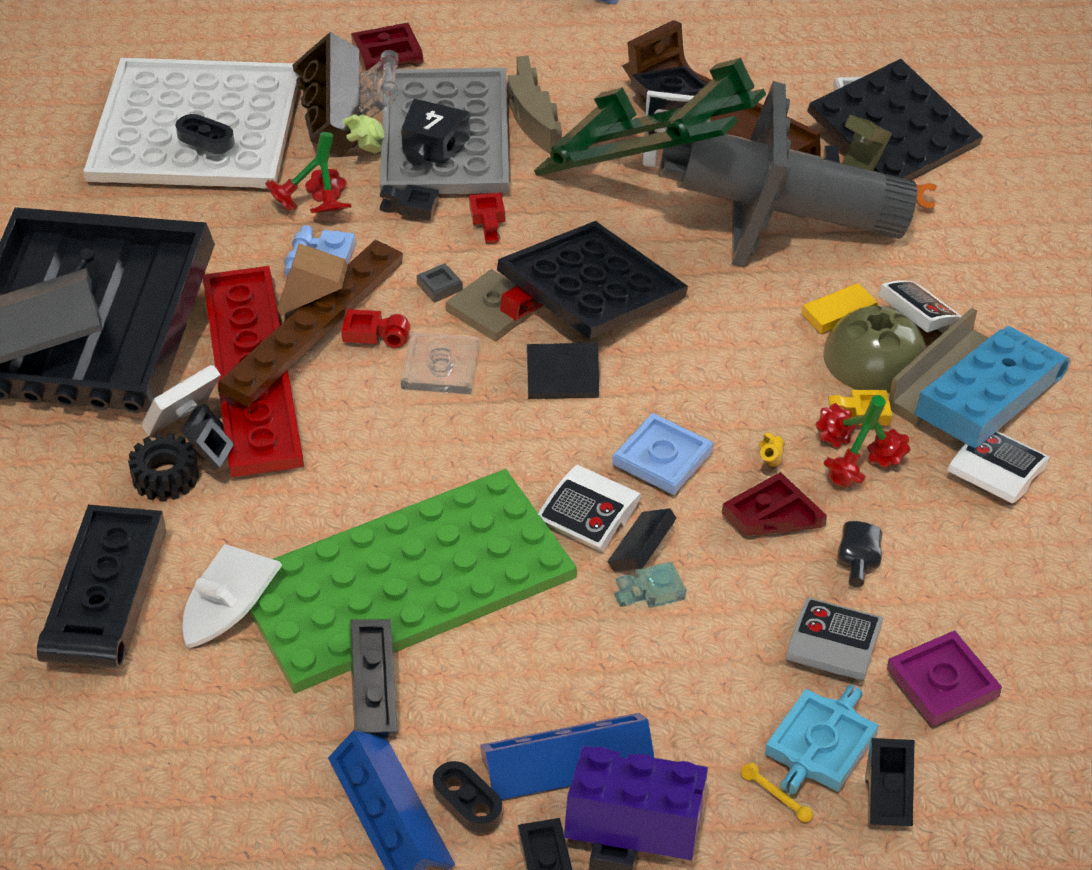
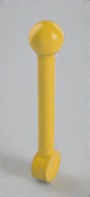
M749 762L742 766L741 774L744 779L748 781L754 779L795 811L799 821L807 823L812 820V809L808 806H800L759 774V768L755 763Z

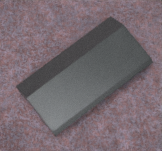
M87 268L0 296V363L102 331V319L92 295L91 279Z

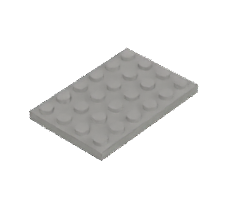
M506 68L385 70L382 123L385 137L382 139L380 192L384 185L405 190L408 184L439 190V194L509 193ZM414 99L470 112L471 137L446 163L438 164L425 160L421 166H414L408 162L406 155L402 152L401 130Z

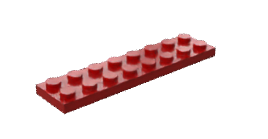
M270 266L204 274L203 284L215 368L221 374L217 381L218 386L219 381L280 326ZM288 370L249 407L219 392L224 433L234 443L228 454L231 477L304 467Z

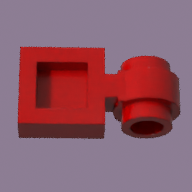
M347 309L341 330L342 342L377 344L378 336H382L388 346L398 348L408 341L411 325L408 319L400 314H394L389 318L382 319L381 311Z

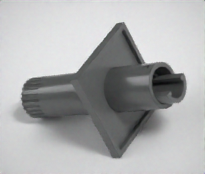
M775 81L772 82L750 139L725 134L724 136L664 148L662 151L659 167L660 177L676 180L678 188L733 201L732 265L745 267L749 256L756 254L759 244L758 234L760 231L766 230L773 210L803 218L810 217L898 239L902 238L905 232H907L915 211L917 201V184L915 181L822 159L821 156L790 149L791 140L788 139L790 119L786 118L790 99L786 98V84Z

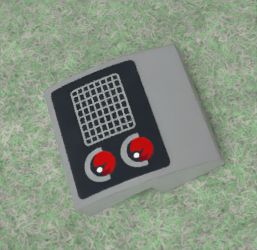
M807 597L796 623L785 660L864 681L871 663L874 646L881 631L883 617Z

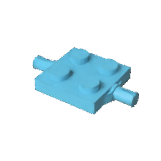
M848 685L839 700L824 698L808 689L804 690L769 739L765 748L766 755L790 768L785 778L780 782V786L784 791H787L789 788V793L795 794L805 777L814 779L837 792L840 791L870 746L871 738L877 736L879 727L878 724L860 716L853 709L863 695L859 687H856L854 690V685Z

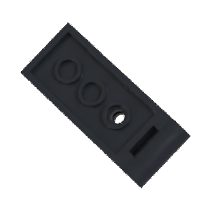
M88 504L44 629L38 638L37 658L40 662L120 669L122 667L166 534L163 511Z

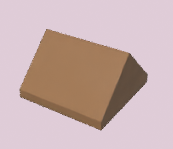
M299 243L277 308L279 314H285L342 289L348 266L346 260Z

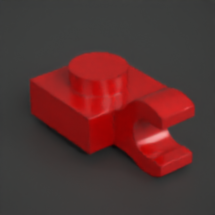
M501 192L469 195V207L473 225L483 224L485 243L499 242L497 234L498 223L505 222V209Z

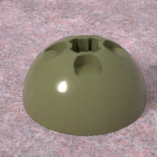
M867 306L848 313L834 325L826 339L823 358L830 373L843 384L856 390H887V393H890L893 378L926 349V344L919 328L903 313L884 306Z

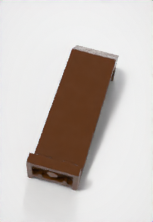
M672 20L627 42L629 62L622 65L630 80L633 74L686 66L707 84L711 81V79L693 71L688 65L684 56L682 23ZM639 93L643 102L646 103L647 99ZM757 103L750 109L710 117V121L736 116L738 122L726 134L750 139L763 104ZM786 116V118L790 119L788 139L791 140L790 149L821 156L820 132Z

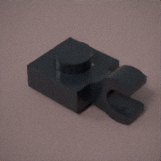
M408 184L405 190H400L393 186L384 185L381 189L380 197L388 199L382 200L380 210L391 213L399 209V215L431 220L439 200V190Z

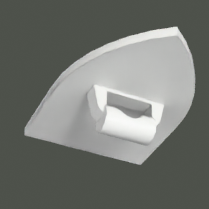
M224 544L203 575L196 581L186 603L182 629L187 648L189 649L214 639L241 620L257 602L281 568L282 564L280 561Z

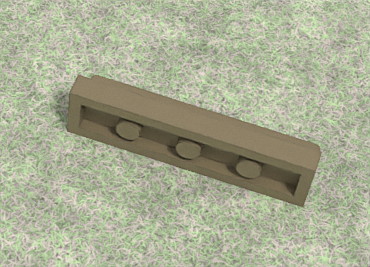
M971 308L893 378L889 402L891 411L894 414L918 426L923 421L922 418L915 415L920 392L989 339V337L974 330L976 309Z

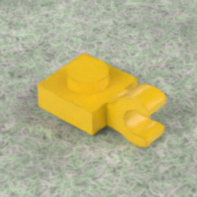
M851 390L850 397L840 395L828 396L829 408L831 404L837 403L842 409L850 410L851 418L864 415L871 398L874 395H880L884 397L886 404L878 422L881 426H890L892 419L887 390Z

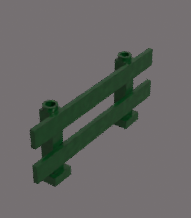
M741 58L714 65L709 70L713 79L682 108L634 118L637 114L623 87L602 92L594 98L597 107L551 148L550 157L542 162L534 172L538 176L724 136L738 122L736 116L706 121L710 117L753 108L766 95L764 88L751 91L755 86ZM666 127L664 132L589 148L594 143Z

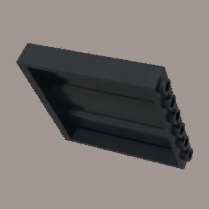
M15 207L0 241V296L72 273L81 260L80 252L85 248H90L94 251L95 260L91 263H86L83 269L87 268L91 279L92 295L102 319V331L0 363V400L12 398L26 400L31 403L42 401L59 403L63 406H92L100 410L112 408L132 413L148 412L154 398L163 393L215 246L207 223Z

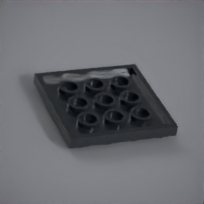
M902 59L894 61L810 102L807 110L847 151L854 140L853 135L855 133L845 127L850 115L866 119L891 132L892 135L873 171L908 180H913L980 145L983 135Z
M597 221L498 259L497 264L498 272L589 340L685 298L688 290V285Z

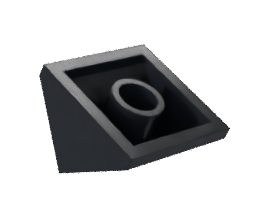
M598 343L526 345L528 399L599 398Z

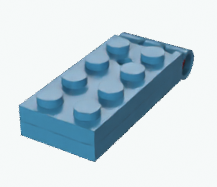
M1007 326L1003 330L997 331L923 389L919 395L915 415L976 449L1052 384L1060 381L1069 367L1070 358L1019 330Z

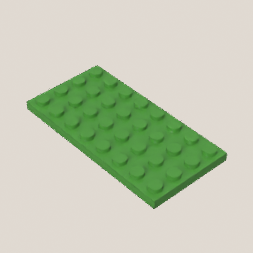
M504 469L273 558V560L280 561L282 566L248 612L295 694L351 671L349 639L351 619H391L393 653L573 580L577 578V567L543 519L538 515V512L508 470Z

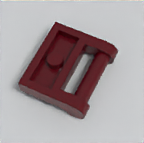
M408 22L351 33L352 45L359 48V60L365 75L374 73L376 69L411 62L413 65L424 62L422 49Z

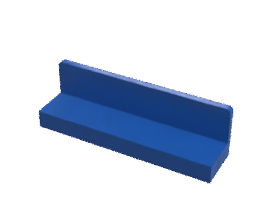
M640 713L480 744L482 761L488 767L491 788L500 796L501 800L571 786L582 746L605 747L609 750L620 752V757L627 758L629 753L635 755L646 754L655 758L649 721Z
M353 730L333 751L328 760L385 870H426L429 865L451 869L455 862L389 741L382 737Z

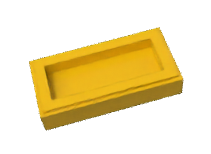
M856 283L802 305L801 314L822 334L832 330L834 325L848 313L862 307L878 306V302L859 283Z

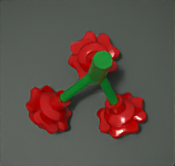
M874 395L865 414L851 418L850 410L842 409L837 403L831 404L830 408L824 407L820 410V419L816 422V428L820 431V439L829 442L835 448L840 447L842 443H850L851 433L856 425H863L852 448H848L843 457L835 459L828 457L823 463L829 468L827 478L832 479L833 483L838 486L850 488L855 482L862 484L866 476L860 472L856 463L860 457L858 452L870 429H874L877 434L875 441L867 447L868 452H870L868 456L870 462L878 463L882 468H887L890 465H899L904 455L910 452L911 448L907 444L909 442L908 435L899 434L895 429H891L888 432L883 431L878 422L886 404L884 397Z

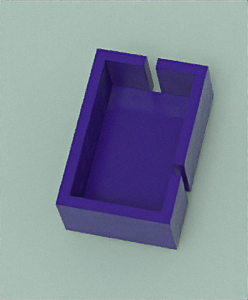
M582 746L567 796L564 838L692 860L704 806L708 767L695 765L687 761L676 762L653 758L646 754L635 755L629 753L627 758L620 757V752L612 751L605 747Z

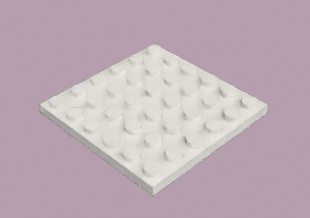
M120 58L83 171L85 181L267 188L265 185L267 180H274L276 182L278 180L298 87L296 79L299 77V74L293 71L292 65L294 63ZM188 114H198L226 124L233 129L235 144L232 149L219 155L186 144L177 138L176 121Z

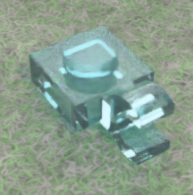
M668 562L636 570L635 577L632 575L618 577L616 584L620 591L614 592V596L620 607L645 600L648 607L652 608L685 600L687 589L673 563Z

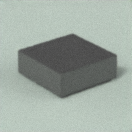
M445 263L416 275L417 285L434 303L463 290V282Z

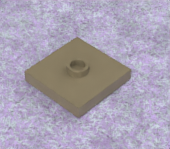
M492 269L445 302L448 313L495 342L537 310L517 321L501 312L502 294L517 285ZM534 298L532 299L534 302L532 307L540 303ZM521 305L522 308H524V309H526V310L529 309V308H527L526 306Z

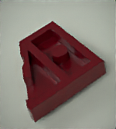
M781 472L724 502L722 505V514L745 537L822 528L826 526L827 514Z

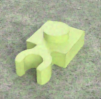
M354 114L342 120L343 124L348 125L351 133L346 135L349 141L354 142L358 140L359 147L371 153L381 152L382 139L385 137V133L378 120L363 114L360 116Z

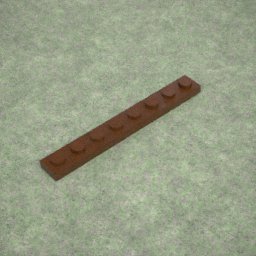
M375 239L348 264L342 289L301 306L219 381L218 392L249 407L346 316L347 309H354L400 266L403 253Z

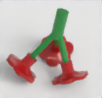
M329 132L320 133L316 157L293 180L289 178L282 186L274 180H267L265 182L272 196L289 211L297 209V205L291 195L298 189V184L317 165L320 166L321 170L312 172L311 179L306 182L305 188L307 192L312 193L315 201H323V203L318 207L310 209V212L325 213L352 208L351 203L336 201L340 198L341 191L346 188V181L344 178L339 177L337 170L328 169L333 134Z

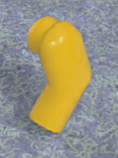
M767 432L763 435V441H759L758 444L760 456L768 466L777 467L782 462L785 442L781 436H774L772 433Z

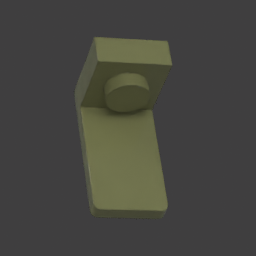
M850 115L845 127L855 132L853 135L854 140L842 164L873 171L892 133L866 119Z

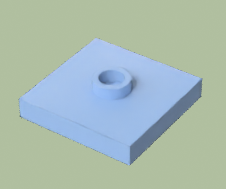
M652 413L613 454L612 465L675 495L713 452L714 442Z

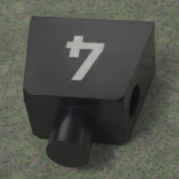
M414 99L401 130L402 152L406 155L408 162L414 166H421L425 160L438 164L446 163L471 137L470 112Z

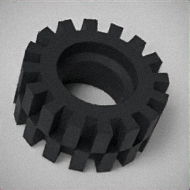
M161 433L155 434L156 440L151 441L149 436L144 438V446L137 443L134 446L135 452L130 451V460H128L134 489H137L138 494L141 496L146 494L147 499L152 501L155 496H158L159 502L166 501V496L171 495L172 500L179 498L178 492H182L184 495L189 493V486L194 488L197 484L196 479L199 477L193 445L190 442L186 443L185 438L182 436L175 440V435L168 433L167 438L163 439ZM162 464L175 465L167 470H153V468Z

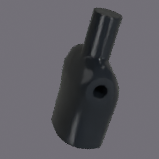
M848 521L843 525L837 559L850 565L849 584L853 587L863 586L865 570L877 569L881 563L883 532L873 524L861 521Z

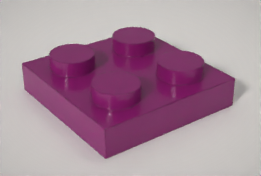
M955 630L888 659L887 670L932 727L1000 697L1002 686Z

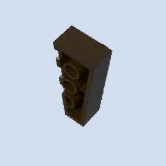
M329 32L292 66L293 71L299 74V77L296 79L297 87L303 90V96L300 100L302 106L307 108L305 120L310 141L318 145L321 132L333 134L330 152L341 157L350 148H354L358 144V140L351 142L347 139L346 135L350 134L351 130L348 125L343 124L342 120L354 114L360 116L359 48Z

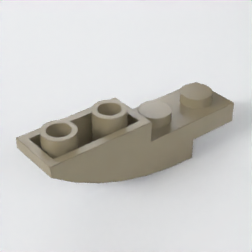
M516 56L517 75H508V101L511 111L523 132L536 145L550 154L551 148L556 144V141L562 139L561 123L557 122L556 103H551L548 91L541 92L540 85L537 86L536 67L531 68L529 56Z

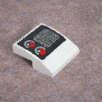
M901 280L881 285L878 296L906 315L926 332L938 329L944 333L962 317L915 282Z
M996 431L976 449L965 444L949 464L947 471L1013 504L1027 493L1032 479L1046 469L1050 457Z
M576 465L557 485L538 515H540L548 528L603 553L617 528L625 526L642 496L639 492Z

